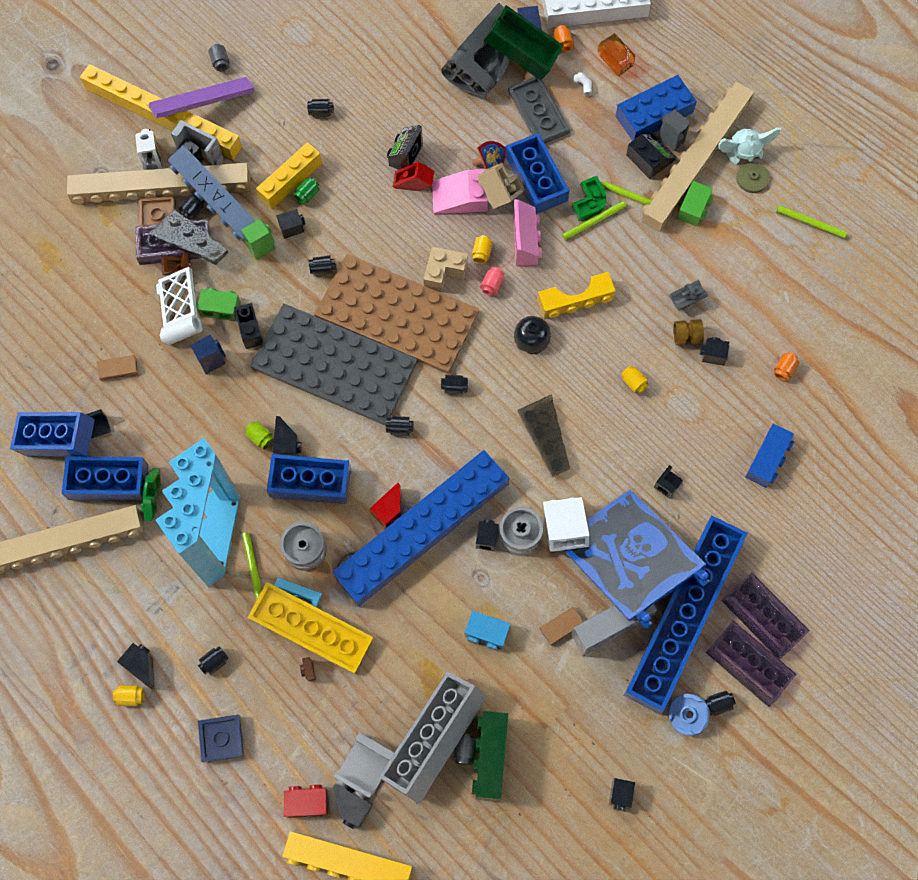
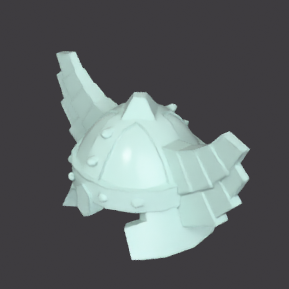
M744 128L732 136V139L725 138L720 140L718 144L719 149L722 152H726L730 161L735 165L741 158L748 159L749 162L753 161L755 157L762 159L763 146L777 138V135L781 133V128H775L764 134Z

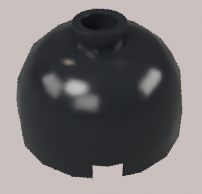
M527 316L521 319L514 331V342L518 349L526 351L528 354H538L547 348L551 339L550 327L547 322L537 316Z

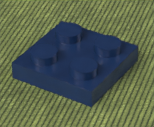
M239 714L198 720L202 763L244 757Z

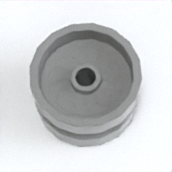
M518 507L508 511L502 517L499 530L500 542L509 553L518 556L534 552L540 545L543 534V523L539 515L532 509Z
M298 522L290 525L281 536L280 548L282 554L292 567L298 570H310L322 563L326 555V544L322 533L315 525L308 522Z

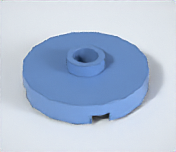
M683 694L672 701L669 708V720L677 732L692 736L701 733L707 728L710 721V710L703 698L695 694ZM689 711L693 712L692 718L688 717Z

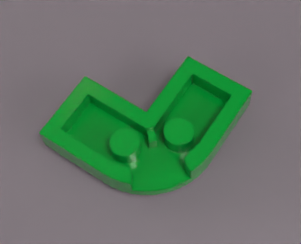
M598 176L580 183L586 198L572 203V208L579 221L600 213L605 207L606 192Z
M152 468L149 475L145 477L143 501L141 504L144 521H152L157 513L156 494L161 486L160 468Z

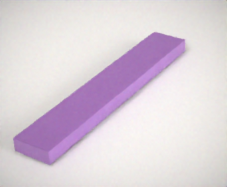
M247 77L149 102V108L158 119L254 92V87Z

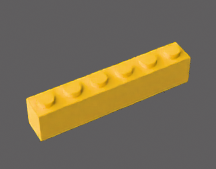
M291 831L282 856L288 858L286 863L299 866V863L302 862L308 864L307 869L319 872L320 868L328 870L327 874L339 878L340 874L347 875V880H410L413 866Z

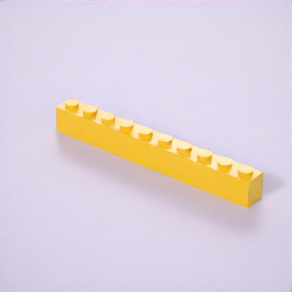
M89 64L80 76L86 90L171 131L182 120L216 137L223 156L231 160L235 159L242 148L239 135L189 111L157 119L149 108V102L161 100V98Z

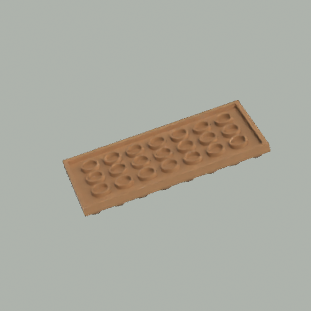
M346 254L314 316L417 358L418 362L449 374L479 314V308Z

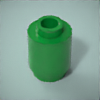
M306 178L295 189L294 198L302 205L308 203L319 192V183L313 178Z

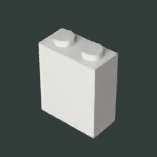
M582 497L543 502L550 552L589 547V531Z

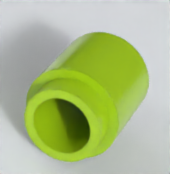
M259 421L251 422L245 429V435L255 445L263 449L267 448L274 440L271 436L272 433Z

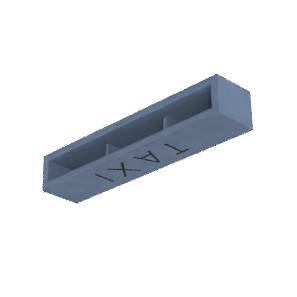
M183 145L168 159L172 164L169 168L176 175L180 173L184 177L182 181L188 188L192 186L196 190L194 194L201 201L205 199L209 203L206 207L213 214L217 212L221 216L219 220L226 228L230 226L234 230L232 234L239 241L241 239L244 240L241 229L252 224L255 220Z

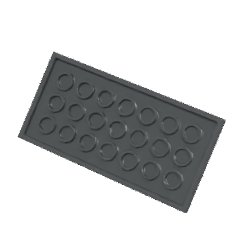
M283 303L250 367L255 371L386 426V418L391 417L418 359Z

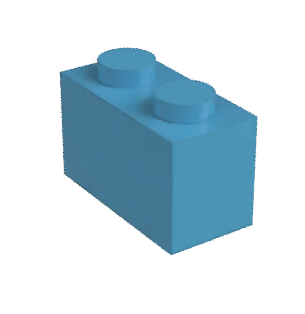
M472 611L464 636L471 643L479 644L481 642L487 644L486 647L491 650L497 651L498 648L502 650L510 629V623Z

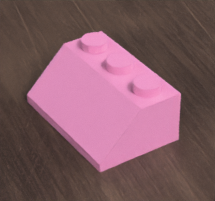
M514 200L513 224L516 266L538 265V259L542 258V248L538 247V242H541V233L537 231V226L540 225L539 214L536 215L535 207L520 200Z

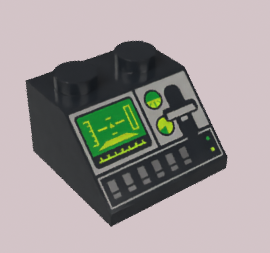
M415 125L403 128L401 133L396 135L395 144L387 153L389 166L399 170L414 163L423 146L422 126Z
M641 134L628 144L626 156L649 179L677 158L654 134Z

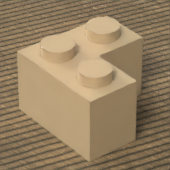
M503 163L488 168L477 176L479 184L484 189L487 200L493 209L511 202L525 190L518 174L509 177Z
M432 247L423 279L424 286L442 292L446 276L464 280L468 266V254Z

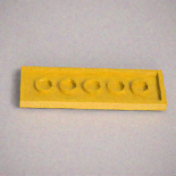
M266 582L247 617L354 674L374 638Z

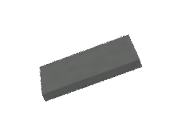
M533 77L508 88V93L532 135L539 133L544 144L570 133V128L542 80L540 81Z

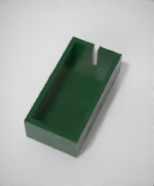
M507 5L497 15L483 40L540 81L550 72L564 46Z
M483 711V716L478 718V731H481V737H477L476 752L480 753L479 759L475 758L474 773H478L477 780H473L472 794L476 795V800L501 802L508 713Z

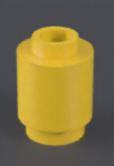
M481 235L475 239L472 251V260L474 262L486 264L487 260H489L493 241L490 240V237Z
M630 365L621 373L622 380L634 393H642L648 387L647 383L649 380L637 367L634 368Z
M118 685L117 689L113 691V702H116L117 706H138V704H143L144 688L138 685Z

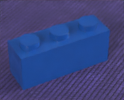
M773 423L745 478L765 488L769 483L773 484L778 476V473L775 472L777 467L781 468L786 460V457L783 456L785 451H790L794 444V441L791 440L794 433Z

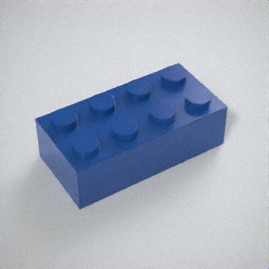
M676 75L617 104L616 118L633 141L641 134H652L658 131L662 126V118L673 110H677L679 114H682V117L694 113L697 101L680 76Z
M539 133L506 145L505 157L514 174H518L525 189L524 193L530 205L535 207L536 214L568 202L570 190Z
M18 412L10 449L24 456H88L95 419L82 412Z
M272 454L267 493L270 498L347 504L351 472L349 460Z
M66 456L61 494L68 500L143 501L145 477L148 475L149 464L143 457Z

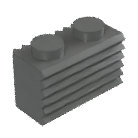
M677 110L665 114L662 118V126L659 129V139L673 151H676L685 143L690 121L682 117V114H679Z

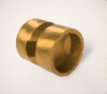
M686 320L674 321L673 336L675 344L683 345L687 344L688 341L691 344L703 343L704 327L702 320H690L689 323Z

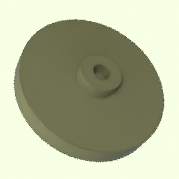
M755 162L742 165L736 176L740 188L749 193H758L764 190L770 178L768 170L763 165Z

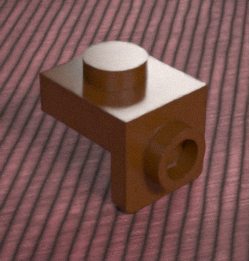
M183 253L181 257L162 256L161 258L162 275L169 276L187 267L191 268V261L188 259L187 253Z

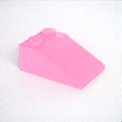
M485 169L466 170L434 180L432 184L434 215L488 212L487 195L480 186L477 177Z

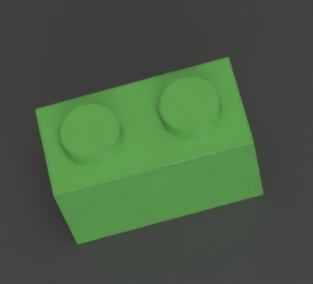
M692 181L677 219L694 226H698L700 220L704 221L707 214L705 210L706 205L710 207L714 197L711 195L713 188Z
M261 219L241 229L246 246L256 260L275 249L273 245L275 240L271 235L272 231L267 223L263 224Z
M213 288L201 289L197 311L200 317L237 321L234 307L240 306L241 301L238 294L233 291L221 292Z

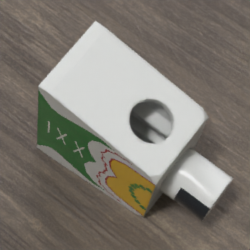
M143 129L141 133L135 135L137 153L144 170L163 169L160 149L155 134L150 129ZM149 152H152V158L147 157Z

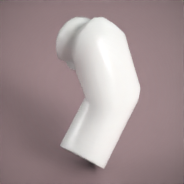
M578 72V74L574 75V81L577 84L582 83L584 96L589 97L592 95V81L583 72Z

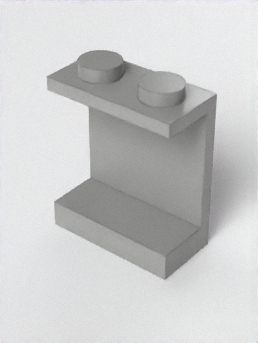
M180 120L171 133L176 148L187 138L205 151L209 165H220L223 161V154L218 139Z
M359 732L355 738L356 742L338 774L335 773L333 777L337 779L336 784L346 790L348 786L355 790L354 794L365 800L366 797L372 798L382 780L379 776L394 755V752Z

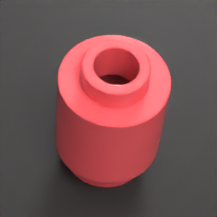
M496 267L488 270L480 285L482 292L488 296L496 295L504 280V272Z

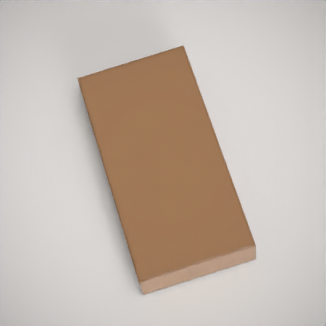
M135 355L97 361L100 381L138 374Z
M571 607L540 627V630L549 644L553 645L570 634L574 627L583 623V620L575 608Z

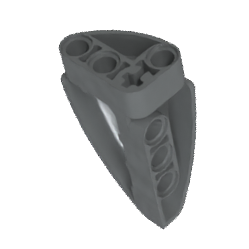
M500 3L491 10L465 39L441 69L442 75L453 85L479 97H486L499 82L510 60L483 41L497 15L504 8Z

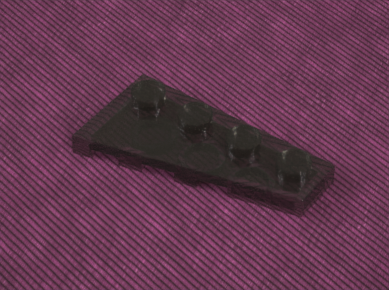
M173 210L149 233L150 238L159 239L164 244L178 247L181 251L192 253L195 257L217 265L228 254V250L176 210Z
M552 394L518 409V414L551 476L554 477L569 470L570 465Z

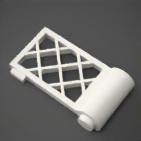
M187 267L159 279V284L156 285L161 300L164 327L160 333L161 341L171 345L202 332V323L197 314L192 269ZM186 275L185 282L183 284L179 283L181 278ZM172 281L173 283L168 291H166L165 284ZM177 285L181 286V288L175 296L172 293L174 292ZM187 289L189 294L186 297V299L183 300L181 299V297ZM172 296L174 297V300L171 303L170 307H168L167 302L169 298ZM180 300L183 304L177 312L174 309ZM189 305L191 308V313L183 315L184 311ZM172 312H175L176 316L169 322V317Z

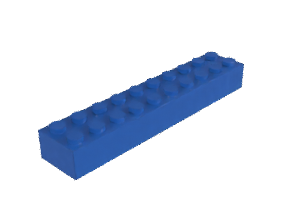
M483 450L332 572L334 578L357 606L360 607L508 486L509 477L490 455Z
M711 515L693 550L706 563V567L702 570L708 573L709 577L707 579L710 583L703 587L692 576L674 590L623 696L658 714L664 711L748 534L747 532Z

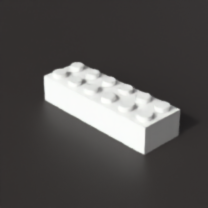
M542 0L547 28L648 17L651 5L650 0Z

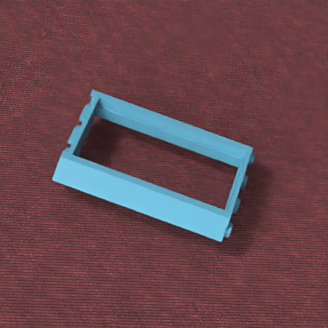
M203 438L168 462L180 479L162 490L173 508L157 518L156 522L179 555L201 580L210 587L225 576L241 496L217 455ZM211 486L213 491L208 494L209 488Z

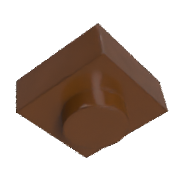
M310 657L302 658L303 664L300 665L302 677H306L308 681L316 680L312 659Z

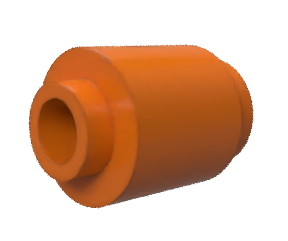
M565 25L558 26L554 30V39L564 45L561 52H569L574 47L571 31Z
M791 352L783 353L774 368V376L782 381L790 379L800 363L798 356Z

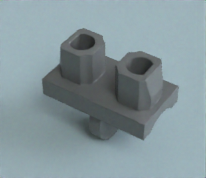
M697 280L671 293L669 297L677 310L680 311L708 297V293L703 289L700 281Z

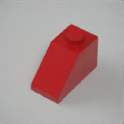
M418 161L395 171L392 187L412 191H422L430 188L434 181V170Z
M398 482L369 508L371 515L385 529L401 517V485Z

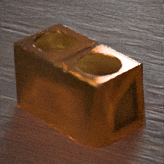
M616 33L599 43L597 50L599 56L617 76L620 77L634 66L636 55Z

